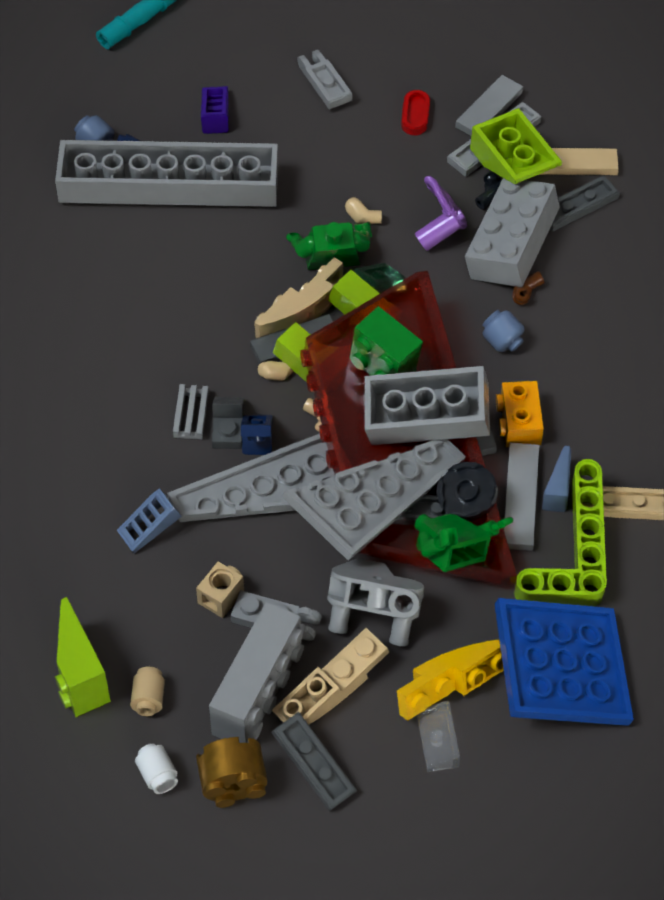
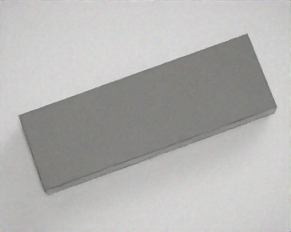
M501 75L456 120L455 127L471 136L472 126L500 116L523 93V86Z

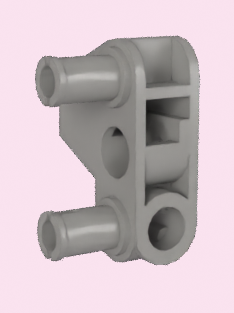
M356 558L335 566L331 571L327 600L332 605L328 630L339 634L347 633L351 608L392 616L393 623L389 642L397 646H407L409 644L412 620L419 617L421 602L424 597V585L416 580L394 576L386 564ZM407 595L412 600L405 602L400 596Z

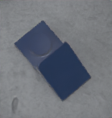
M243 415L241 422L243 454L266 455L272 452L273 415Z

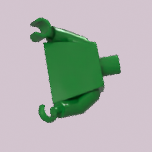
M370 221L363 224L356 223L354 228L352 223L331 222L327 225L313 226L309 235L305 238L300 236L299 233L294 232L286 235V239L291 242L297 255L306 258L308 270L320 269L321 266L327 265L334 257L343 262V267L360 265L359 252H365L369 249L370 237H373Z
M422 514L415 522V529L419 531L416 546L423 557L428 558L443 572H448L485 561L491 537L497 535L500 531L499 529L513 523V518L507 517L498 522L491 520L476 526L455 514H446L435 518Z

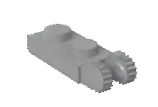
M318 49L312 51L314 65L310 64L305 55L297 57L299 68L329 110L352 101V92L330 61L326 60Z
M241 590L230 616L232 623L252 628L267 602L299 615L301 622L318 625L322 618L317 610L315 611L307 607L299 608V606ZM301 624V629L304 630L302 639L314 640L316 630Z

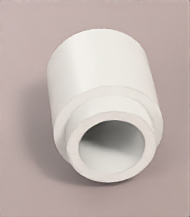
M148 744L138 751L135 763L149 789H152L155 794H163L177 785V771L164 746Z

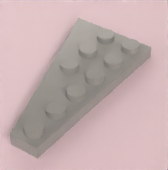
M330 429L167 494L182 516L178 519L179 522L296 511L282 497L285 490L294 487L299 489L307 486L309 482L318 479L322 481L334 477L336 473L350 469L352 466Z
M448 439L432 440L415 446L413 450L402 454L397 452L389 455L387 459L378 462L374 460L338 472L334 477L322 481L318 479L309 482L307 486L295 489L294 487L285 490L282 497L349 561L434 488L441 476L444 477L446 475L447 469L455 464L462 463L466 456Z

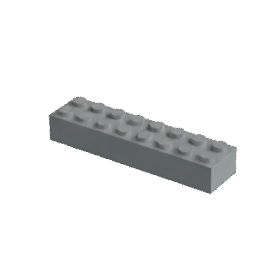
M60 140L55 178L58 202L276 207L278 144Z

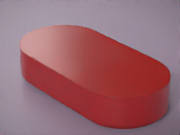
M412 90L404 97L401 127L409 135H420L427 130L430 97L426 92Z

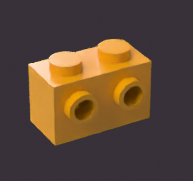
M537 381L502 382L501 394H496L497 412H502V418H499L500 436H505L506 447H509L510 442L541 446L544 428Z

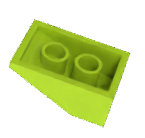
M519 108L472 126L471 151L485 168L513 184L562 165L561 159Z
M65 597L61 599L57 648L59 675L55 676V680L60 689L58 693L65 709L71 707L75 717H78L111 702L105 671L68 598Z

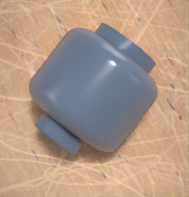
M97 115L83 117L74 129L76 132L75 140L113 141L114 129Z
M496 310L482 324L484 327L483 337L498 352H504L507 349L513 352L524 342L521 336L525 331V327L510 311L500 312Z

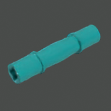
M142 0L123 15L116 16L114 20L98 30L96 38L102 47L109 49L125 37H129L132 33L131 31L149 21L158 12H164L168 6L177 0Z

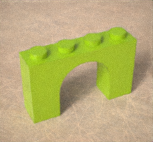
M352 270L347 272L332 287L328 301L345 314L355 326L378 306L398 322L402 315L399 309ZM297 322L277 339L273 350L274 355L286 363L323 397L331 390L336 392L346 380L344 377L349 372L354 374L359 370L349 359L351 345L344 348L326 346L315 339Z

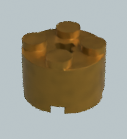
M239 737L224 738L207 744L203 747L204 753L196 755L203 796L215 801L217 807H229L235 803V800L245 798L256 799L266 794L265 787L268 781L261 745L257 740L248 738L249 743H239Z

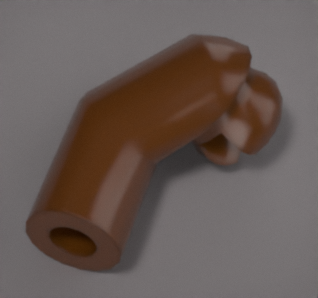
M539 271L527 276L523 287L514 286L512 298L515 303L519 305L528 303L532 289L544 284V279Z

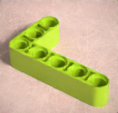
M592 459L579 461L575 466L573 475L572 506L575 569L528 568L522 570L517 576L514 595L517 600L593 607L602 601L607 578L602 469L598 462ZM588 475L592 477V480H584L581 476ZM589 502L594 507L588 508L583 506L582 503ZM589 529L594 531L595 534L587 535L583 530ZM592 557L597 562L588 563L583 558ZM524 584H532L536 589L529 591L522 586ZM560 584L565 586L567 590L558 591L553 586ZM593 585L598 590L591 592L586 590L584 586Z

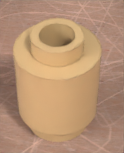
M142 667L133 678L130 706L141 716H152L162 709L165 679L162 676L161 670L155 667Z

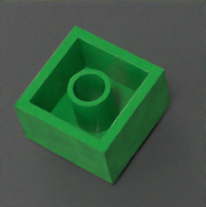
M378 306L355 327L349 359L357 369L364 370L370 376L416 372L423 341Z

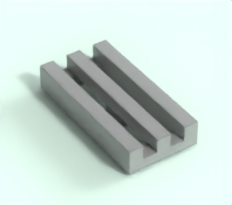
M185 384L179 385L173 438L203 439L209 395L208 386L197 389V385H191V388H186ZM185 396H189L185 431H180ZM196 397H201L196 432H191Z

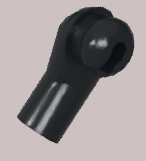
M488 172L484 175L485 192L475 198V203L480 209H485L491 204L501 183V179L494 172Z

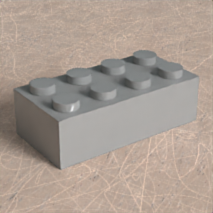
M504 178L502 179L465 255L470 279L523 287L560 208L555 184L528 180L513 184Z
M484 366L365 376V432L371 445L490 436L489 382Z
M265 603L209 704L213 736L221 739L239 737V743H249L248 738L257 740L262 730L263 723L261 721L265 713L270 714L276 704L277 697L275 695L279 687L284 688L290 677L289 669L292 663H297L302 656L304 645L301 644L304 630L301 629V618L299 615L270 603Z

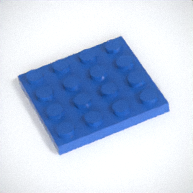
M498 598L494 606L510 717L629 726L634 718L614 608Z

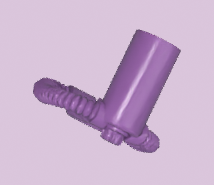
M426 176L424 182L433 195L437 197L443 209V214L415 232L417 239L426 251L457 230L467 227L464 213L454 203L448 192L431 176Z

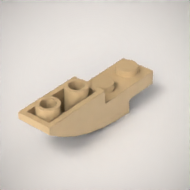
M334 257L327 265L321 266L316 276L310 282H306L299 292L290 287L283 295L277 296L273 305L265 313L262 312L255 321L256 339L289 328L295 322L301 324L316 319L333 305L328 301L332 287L343 277V262Z
M365 628L324 668L320 669L317 667L272 709V712L283 723L299 712L307 724L310 725L368 679L367 673L389 653L388 648Z

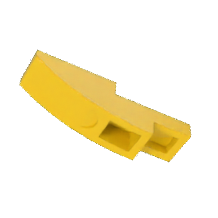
M491 640L464 646L441 654L414 668V680L397 690L399 715L408 721L456 690L465 696L492 677L503 672L500 641Z

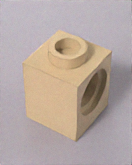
M218 561L196 587L198 604L224 618L236 603L240 590L244 591L242 574L235 567L225 566ZM219 586H227L226 589H217Z

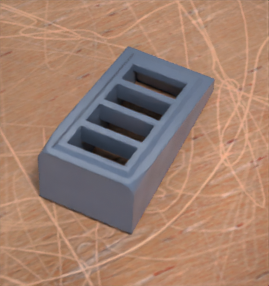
M570 446L563 447L544 491L542 509L545 511L565 512L567 509L571 463Z
M159 488L142 503L117 531L135 554L182 516L167 495ZM163 507L164 511L160 514L158 509ZM151 514L156 518L153 522L148 518ZM142 521L148 527L144 532L138 525ZM133 528L139 535L136 540L129 533Z

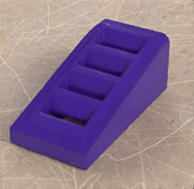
M227 86L202 88L201 124L204 134L227 133L229 131V88Z

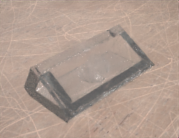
M444 701L427 708L417 715L427 772L459 768L460 754L449 701Z

